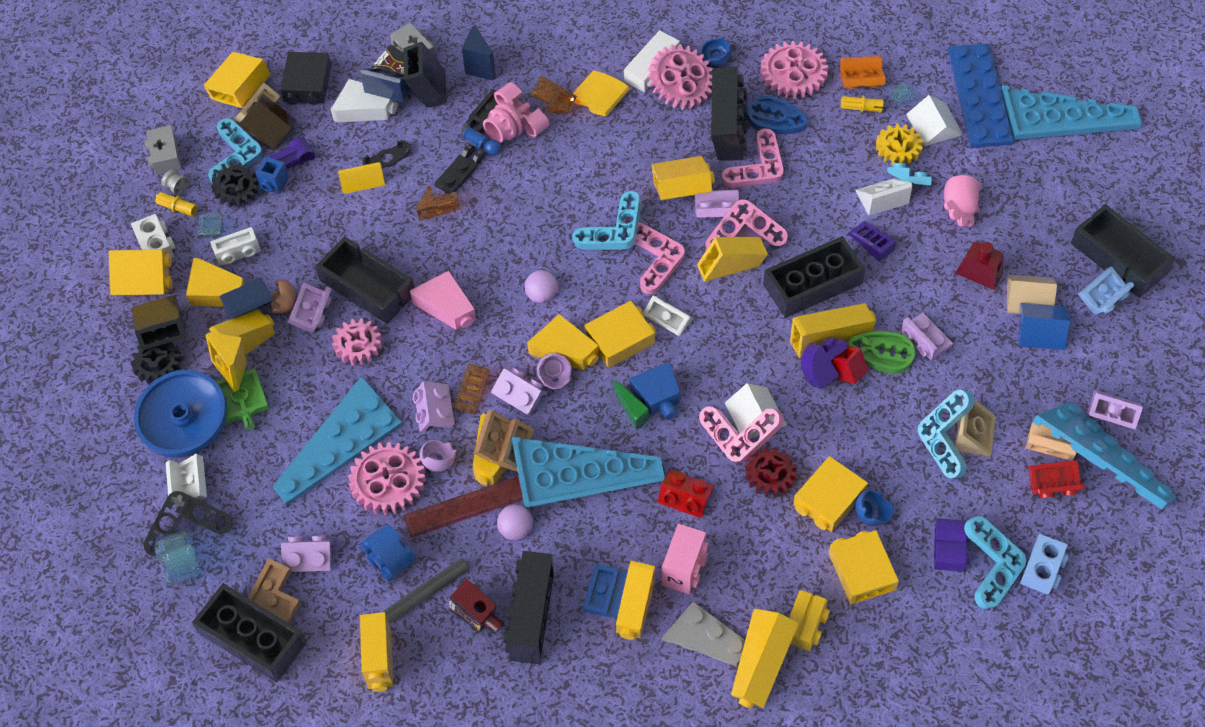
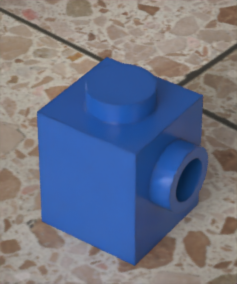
M266 156L255 172L260 188L266 192L280 194L289 179L285 163Z

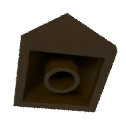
M263 93L239 125L269 149L274 150L291 130L296 119Z

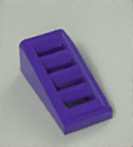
M863 221L848 233L878 261H881L893 252L896 247V241L866 221ZM864 228L867 230L861 235L858 234V232ZM871 233L872 236L866 239L865 237Z

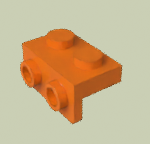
M882 57L841 58L840 79L843 87L855 89L858 86L875 88L879 85H885L886 77L882 70Z

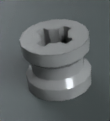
M170 169L164 174L161 184L166 189H170L173 194L180 195L188 187L189 179L184 175H180L176 169Z

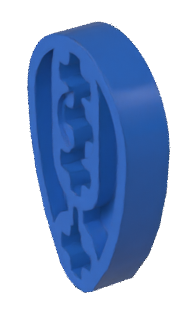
M758 97L748 107V121L756 130L770 129L775 134H793L806 129L807 117L794 105L777 97ZM757 109L761 110V112L759 111L758 113H754V111H756ZM767 112H771V115H768V117L764 116ZM777 114L781 115V117H779L778 119L774 118L777 116ZM797 120L801 121L798 125L794 124Z

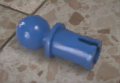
M469 125L462 135V138L477 145L478 149L483 146L488 155H497L501 150V145L497 140H487V134L483 135Z

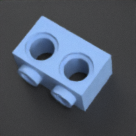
M1039 534L1020 584L1049 595L1052 588L1057 589L1061 579V575L1057 574L1059 567L1064 569L1069 556L1065 554L1068 544ZM1045 553H1051L1055 558H1050ZM1037 573L1044 574L1047 579L1040 578Z

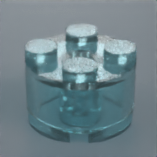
M187 529L159 538L158 542L154 543L158 561H164L165 564L162 566L167 585L171 583L176 585L202 576Z

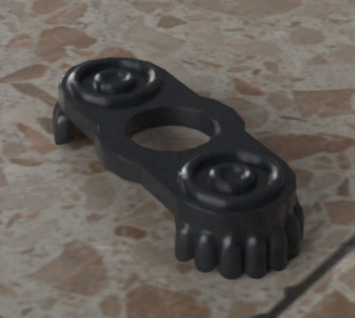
M398 140L397 146L382 150L372 157L366 155L362 159L363 166L380 162L381 168L390 167L409 155L410 144L406 140ZM384 154H391L393 159L390 162H383L381 157Z

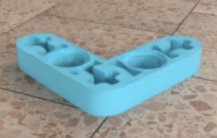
M232 119L220 120L217 124V130L219 135L235 152L209 170L208 177L211 183L212 177L216 175L215 171H222V165L228 168L230 167V162H241L242 168H245L246 166L253 165L262 157L260 145ZM223 128H231L232 134H230V132L227 129ZM238 138L245 139L241 144L234 143Z
M628 191L621 196L616 227H583L575 230L572 235L575 246L582 250H620L633 247L636 243L641 212V200L638 193ZM631 200H634L631 202V209H629L628 204ZM626 217L634 218L630 223H623ZM625 231H627L629 237H626V240H622L625 238ZM603 235L610 236L605 242L598 241Z
M967 390L954 391L924 418L918 426L920 438L944 475L948 478H961L967 470L965 460L946 433L974 406V395ZM961 396L965 397L963 400L964 405H958L962 401ZM945 409H948L950 412V418L947 422L942 418V413ZM941 442L946 445V452L943 455L938 451V446ZM952 463L957 464V466L955 467L956 472L952 471V469L954 468V465Z
M977 516L965 523L964 530L966 535L996 562L975 593L977 605L982 609H989L997 606L1024 569L1026 557L1019 548L987 519ZM975 524H979L978 530H979L980 532H976V531H975V529H976ZM992 538L997 539L1000 543L998 551L991 547ZM1013 556L1016 558V559L1014 560V562L1016 563V565H1012V564H1011V562H1012V558H1011V557H1013ZM998 572L1002 573L1005 577V584L1003 586L996 581V574ZM992 589L996 590L989 595L991 601L986 602L987 596L985 593L992 591Z

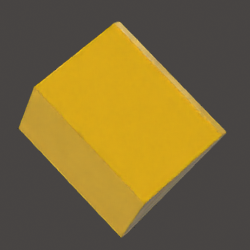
M210 332L205 334L212 363L233 391H238L247 365L242 337Z

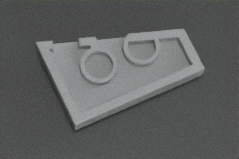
M694 602L690 604L662 637L663 641L677 644L691 651L694 650L736 667L740 662L745 643L743 638Z

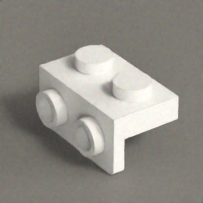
M252 227L210 241L219 266L231 264L236 260L261 252Z
M195 454L181 463L172 460L166 462L168 496L174 491H182L201 501L207 498L203 456ZM181 495L177 498L173 497L171 500L176 506L184 505Z

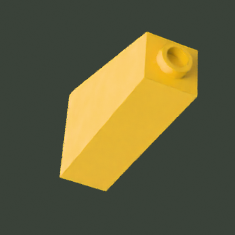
M866 303L797 316L792 321L790 342L798 357L802 358L805 348L810 343L821 345L825 339L830 337L842 339L846 342L853 336L873 332L876 316L872 310H869Z
M754 608L731 693L732 696L740 699L738 704L749 709H753V706L764 708L799 623L780 613Z

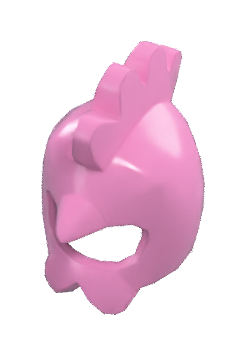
M967 175L950 178L944 187V208L949 211V216L952 220H957L960 227L965 225L972 227L974 225V214L980 212L978 202L982 183L978 182L974 177Z

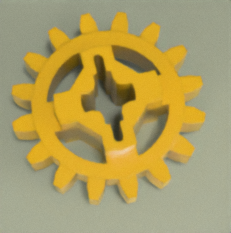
M896 123L895 128L888 125L887 131L882 129L880 135L877 136L876 150H879L878 156H884V162L891 160V165L896 162H906L910 165L912 159L917 161L918 156L921 155L923 140L920 139L921 134H914L915 128L908 130L906 124L903 128L898 123Z

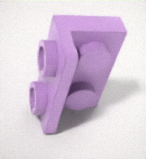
M712 190V192L696 194V217H724L733 204L739 200L738 190ZM738 205L739 212L736 216H740V205Z
M921 313L912 320L908 317L904 319L901 329L902 334L917 345V349L922 356H927L932 361L952 347L953 343L924 313Z

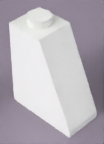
M349 79L332 106L331 113L335 122L388 120L391 114H395L398 104L395 100L364 93L363 83Z

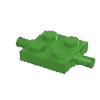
M256 369L244 372L239 390L236 392L233 391L224 378L216 381L227 401L228 412L225 424L243 419L246 430H250L248 422L251 428L254 429L255 424L252 416L269 410Z

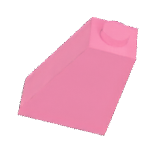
M449 271L409 291L411 301L415 306L456 330L461 327L467 328L476 320L475 309Z

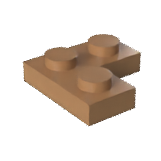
M268 558L248 598L290 624L301 604V601L281 592L292 570Z

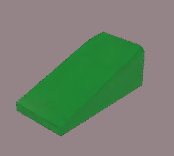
M616 380L614 382V393L637 430L649 420V409Z

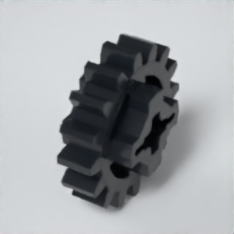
M230 162V167L227 168L225 165H222V171H215L216 177H212L211 188L215 199L220 198V204L223 205L225 202H228L230 208L233 204L240 208V203L243 202L245 205H248V199H255L254 193H258L259 182L255 171L250 172V166L242 168V163L239 162L236 167Z
M169 342L146 350H141V347L137 346L138 353H132L134 360L130 361L135 376H138L141 382L146 380L147 384L150 385L159 377L174 372V370H180L181 366L179 363L182 362L178 347H175L173 342Z

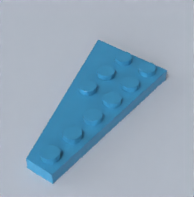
M1004 85L1001 88L1014 140L1140 129L1142 124L1137 107L1116 103L1105 105L1096 103V100L1088 99L1086 102L1076 100L1077 97L1048 92L1036 94L1030 93L1029 89L1021 88V91L1009 89L1010 86Z
M361 376L276 481L273 489L283 502L289 505L361 455L362 451H367L370 446H374L402 426L401 421Z
M1069 401L1038 414L1032 421L1037 426L1043 424L1051 429V435L1059 439L1060 437L1069 441L1074 451L1102 470L1107 467L1117 474L1115 478L1123 483L1125 481L1134 485L1139 495L1160 509H1164L1176 500L1177 496L1172 493V489L1168 485L1161 483L1154 477L1150 469L1143 467L1131 452L1124 450L1113 436L1104 432L1098 422L1085 415L1079 405Z
M511 437L525 508L660 482L665 479L661 457Z

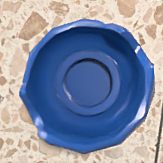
M723 37L706 41L701 47L700 55L704 54L703 62L709 61L708 66L715 68L725 65L730 60L732 53L730 42H726Z
M866 490L859 494L855 503V510L859 519L869 526L885 524L893 516V504L891 501L883 499L882 492ZM874 510L878 511L877 518H872Z

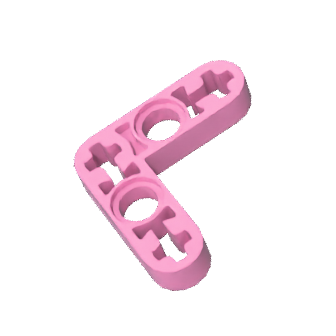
M761 129L756 136L761 164L726 168L722 173L723 185L728 188L775 183L782 179L783 165L776 135L772 130ZM764 136H767V139H769L767 146H765ZM772 153L775 155V158L767 159L764 155ZM771 165H774L776 175H773L771 172ZM754 172L758 177L750 179L747 177V174ZM732 175L734 180H730L728 176Z
M742 199L736 201L707 238L705 246L708 249L711 244L710 241L714 240L715 237H720V235L716 234L718 230L726 237H735L744 224L773 246H781L786 243L788 235L786 230L751 202ZM746 204L748 213H742L738 217V219L742 220L739 224L735 218L730 217V214L733 213L736 216L739 212L737 206ZM760 216L765 219L766 225L763 229H757L754 226L755 218ZM728 220L735 224V230L732 233H726L723 229V224ZM770 224L774 226L771 228L773 232H781V241L776 240L774 242V236L767 232L766 236L763 234L769 229Z
M639 223L637 232L642 231V235H637L635 244L658 256L641 277L640 288L646 294H654L659 291L683 261L684 247L649 226ZM654 240H659L662 242V245L660 247H653L650 243ZM679 251L678 254L671 255V252ZM664 265L668 267V271L664 273L658 272L657 267ZM654 279V286H646V282L650 283Z
M705 407L699 416L703 427L731 461L738 463L747 461L749 456H752L756 450L762 447L781 429L784 423V417L781 412L774 409H766L739 434L717 408ZM710 413L714 414L713 419L716 423H719V425H716L714 422L708 421L710 419ZM770 415H771V416H774V419H773L774 422H775L774 424H770V423H769V422H770V419H769V416H770ZM727 428L730 433L729 438L722 441L720 432ZM757 429L760 432V438L757 442H752L750 434L753 430ZM737 447L742 448L740 450L741 456H736Z

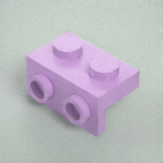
M303 282L287 323L309 332H313L316 327H321L325 319V315L322 314L323 310L329 307L332 297L329 296L331 288L327 286L323 291Z
M515 367L512 370L504 368L491 393L525 414L531 415L541 396H546L548 391L543 389L544 385L533 378L531 381L526 379L523 371Z
M423 381L413 394V401L416 403L417 409L416 421L419 423L420 432H425L429 426L452 427L455 422L449 385Z
M327 535L312 536V540H303V536H288V540L281 543L282 565L290 568L291 572L331 571V545H333V539H327Z

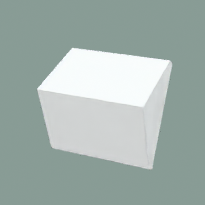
M930 95L907 113V117L913 128H915L916 133L921 134L920 139L923 140V146L963 135L946 103Z
M893 178L856 189V192L870 216L909 204L912 183Z
M748 383L725 402L739 433L766 409L779 411L767 387ZM770 415V416H769V419H770V422H769V423H770V424H774V423H775L774 420H773V419H774V416H771V415ZM757 429L753 430L750 434V439L759 436L760 432Z

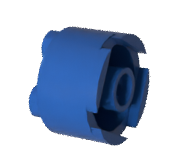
M387 523L363 540L359 546L366 555H369L367 560L374 569L377 567L382 569L380 573L389 583L412 565L416 558L410 547L404 545L400 534Z

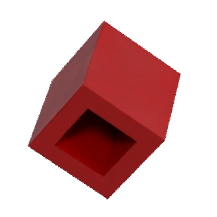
M847 346L848 348L833 358L831 362L839 375L837 380L856 384L869 370L862 349Z

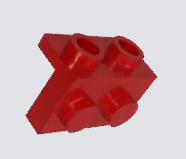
M1078 460L1028 466L1032 494H1039L1040 498L1055 497L1054 492L1063 491V496L1078 494V489H1085V485L1080 482Z
M670 470L661 483L657 502L702 518L705 506L713 493L715 485L709 484L702 479L686 476L682 472Z

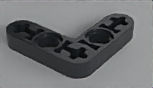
M174 491L165 500L144 541V550L151 556L162 554L172 539L182 517L218 534L226 533L232 528V518L229 514L185 492ZM181 495L184 505L176 508L175 512L180 513L177 518L174 514L165 512L167 507L172 510L174 502L171 501L172 498H177ZM198 505L205 507L207 511L203 519H196L193 516V509ZM211 510L216 512L213 517L221 519L224 516L226 518L227 528L217 529L218 524L212 520L210 525L205 523L210 518ZM165 516L173 520V527L170 530H163L160 527V520ZM156 529L162 534H167L168 537L167 539L161 537L159 545L162 546L161 549H156L153 552L151 551L152 546L149 544V541H155L159 534H154Z

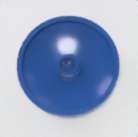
M194 370L170 372L153 381L139 397L134 410L135 430L145 446L156 454L171 458L190 456L209 446L222 431L228 412L226 397L216 381L202 372Z

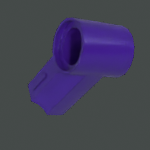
M297 137L290 142L289 147L270 155L269 158L284 162L287 169L298 163L304 165V162L314 160L315 153L304 137Z

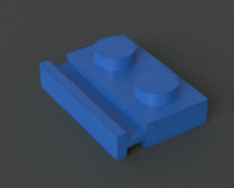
M595 563L583 605V612L604 617L610 616L617 619L628 571L623 572L617 568Z

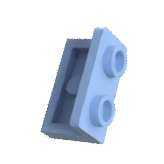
M1111 266L1087 285L1078 295L1095 315L1102 312L1107 314L1116 307L1115 302L1118 300L1122 301L1131 294L1129 290L1135 285L1133 282L1125 284Z

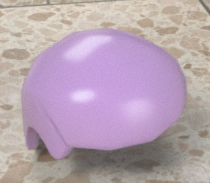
M538 270L531 273L526 279L525 293L534 302L543 303L551 301L555 294L559 293L558 280L549 271Z
M558 353L546 354L539 361L537 375L544 386L550 389H561L570 382L572 367L565 356ZM554 378L559 379L557 382L552 381Z
M430 440L423 444L419 456L422 464L432 472H443L453 465L457 450H453L450 442L443 443L439 440ZM436 455H439L442 460H438Z
M517 504L506 506L497 518L498 531L505 539L512 541L524 539L533 528V517L530 511L524 506Z

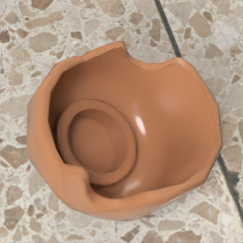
M280 279L275 283V285L279 286V290L272 293L274 299L271 303L272 314L288 313L292 310L296 301V291L288 280Z

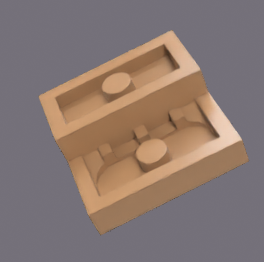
M494 410L487 411L473 454L496 465L517 471L511 437L531 440L534 428L518 419L510 420Z

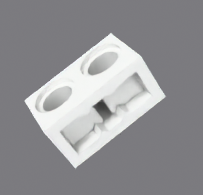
M156 214L131 223L142 250L168 249V254L171 255V258L174 257L172 249H175L174 243L170 236L166 238L165 233H168V230L163 220L158 221Z

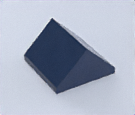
M476 25L472 26L462 47L465 74L493 81L496 79L493 52Z
M379 67L361 69L360 74L364 93L404 102L410 87L404 81L403 73Z
M261 278L220 295L229 320L263 308L274 300Z

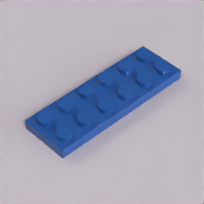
M989 43L949 46L948 55L970 148L1012 145L1013 137Z

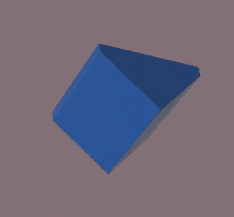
M1020 303L1019 346L1065 350L1070 326L1067 307Z

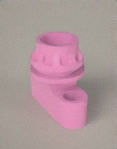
M509 82L494 93L498 105L489 112L488 118L483 121V127L490 139H495L502 143L504 140H512L514 137L519 136L522 133V129L528 135L535 138L547 129L550 123L546 115L539 108L531 113L528 110L530 104H522L519 100L522 91L514 83Z

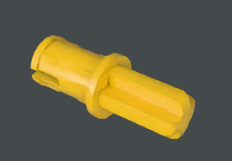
M843 96L840 106L842 109L860 110L862 113L863 111L882 113L883 99L865 98V96L861 98Z
M162 192L156 195V204L169 208L174 213L178 211L193 217L198 210L197 204L182 200L180 196L174 197Z

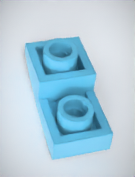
M893 163V167H888L887 172L904 181L920 185H932V177H927V172H914V176H910L911 168H906V163Z

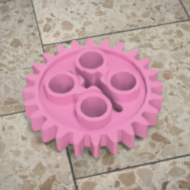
M794 41L791 42V45L784 42L783 47L776 44L775 50L770 48L769 54L765 53L764 59L761 60V79L765 81L766 87L771 86V92L778 90V96L782 93H785V98L793 95L794 99L799 94L802 98H805V93L812 96L813 90L818 92L820 86H824V82L827 80L828 66L826 65L827 60L823 59V53L817 54L818 48L811 50V44L804 47L803 42H800L799 45H795Z
M672 44L669 49L664 47L661 52L658 51L652 59V64L648 68L651 71L648 78L652 79L649 85L656 86L653 93H660L659 100L666 98V105L671 101L673 102V108L680 104L681 110H683L687 104L688 108L692 109L694 104L699 106L711 94L712 75L710 73L713 68H707L709 61L703 62L704 54L696 55L697 49L691 52L690 46H687L684 50L681 44H679L677 49Z
M390 442L387 443L386 448H383L381 443H378L377 450L370 446L369 454L361 452L362 460L354 459L357 466H350L352 474L348 475L351 482L349 483V488L352 491L353 498L357 499L358 505L364 504L366 511L373 507L374 514H377L380 509L383 510L384 515H387L388 509H392V512L396 514L398 507L405 511L406 503L413 506L412 498H420L419 491L424 490L423 482H426L424 475L426 472L424 466H422L421 459L417 458L415 451L410 453L408 446L401 450L400 443H397L395 448H392ZM396 463L401 464L398 467H392ZM372 469H378L374 473H369ZM403 483L406 484V485H405L404 487H402V488H397V487H396V486L399 485V484H403ZM377 489H382L380 493H373Z

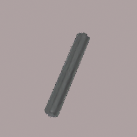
M459 559L386 608L383 612L386 613L388 621L390 623L395 621L469 570L466 561Z

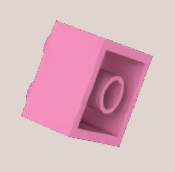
M681 524L677 525L662 565V586L690 594L692 587L697 588L701 574H699L701 566H705L708 558L707 550L709 543L706 542V532Z

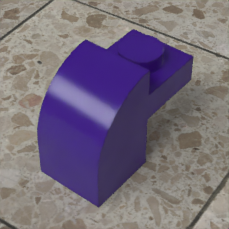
M830 337L825 339L821 345L810 343L805 348L801 358V368L811 386L822 389L839 376L831 360L848 348L844 340Z

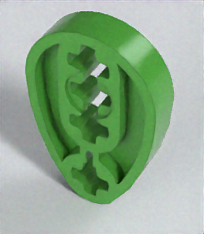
M887 331L867 332L853 336L849 341L848 346L856 347L857 343L862 344L861 349L867 366L877 371L899 374L908 370L914 361V345L910 339L900 333ZM880 347L884 348L883 354H879ZM891 350H895L894 357L890 356ZM902 352L907 353L906 359L901 358Z

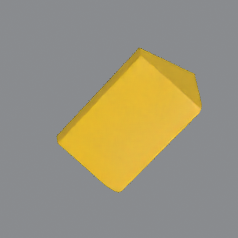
M380 162L338 171L343 194L385 185Z

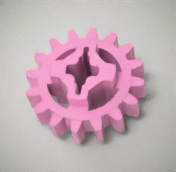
M362 318L358 323L351 319V324L349 325L343 322L344 328H337V335L332 336L334 341L332 346L337 358L341 357L343 363L350 360L352 366H354L356 361L363 365V360L365 359L371 362V355L378 356L377 349H382V337L378 327H373L371 321L364 324Z

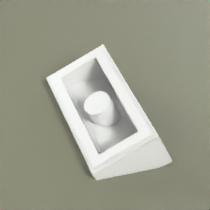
M652 296L643 312L646 318L678 336L683 333L694 319L656 296Z

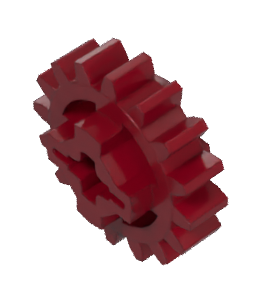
M765 447L764 453L756 450L755 457L750 455L749 463H746L745 471H747L745 479L749 480V487L756 486V493L764 491L765 497H768L769 493H773L774 497H777L778 491L786 494L787 487L792 489L797 477V473H795L797 465L792 464L793 457L786 458V451L778 453L777 447H774L773 451H769L768 447Z

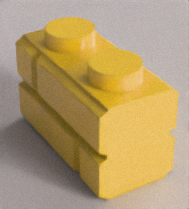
M799 590L789 617L799 623L790 643L791 645L807 651H811L813 644L818 646L822 631L818 630L821 623L826 624L830 610L826 609L827 599Z

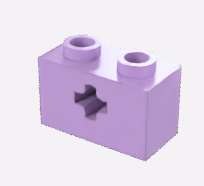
M1094 390L1087 413L1089 416L1136 430L1143 406L1141 403Z

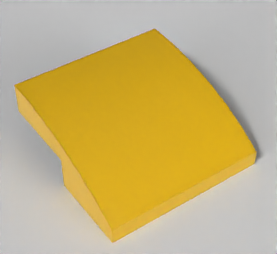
M593 70L570 96V99L575 104L587 106L590 112L607 116L630 88L610 75Z

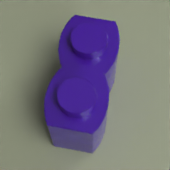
M936 519L934 569L964 572L965 566L970 565L971 550H966V543H970V538L964 530L966 520Z

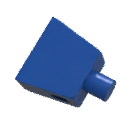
M669 362L629 378L631 392L649 409L650 415L661 411L666 420L677 416L678 412L674 405L680 403V391Z

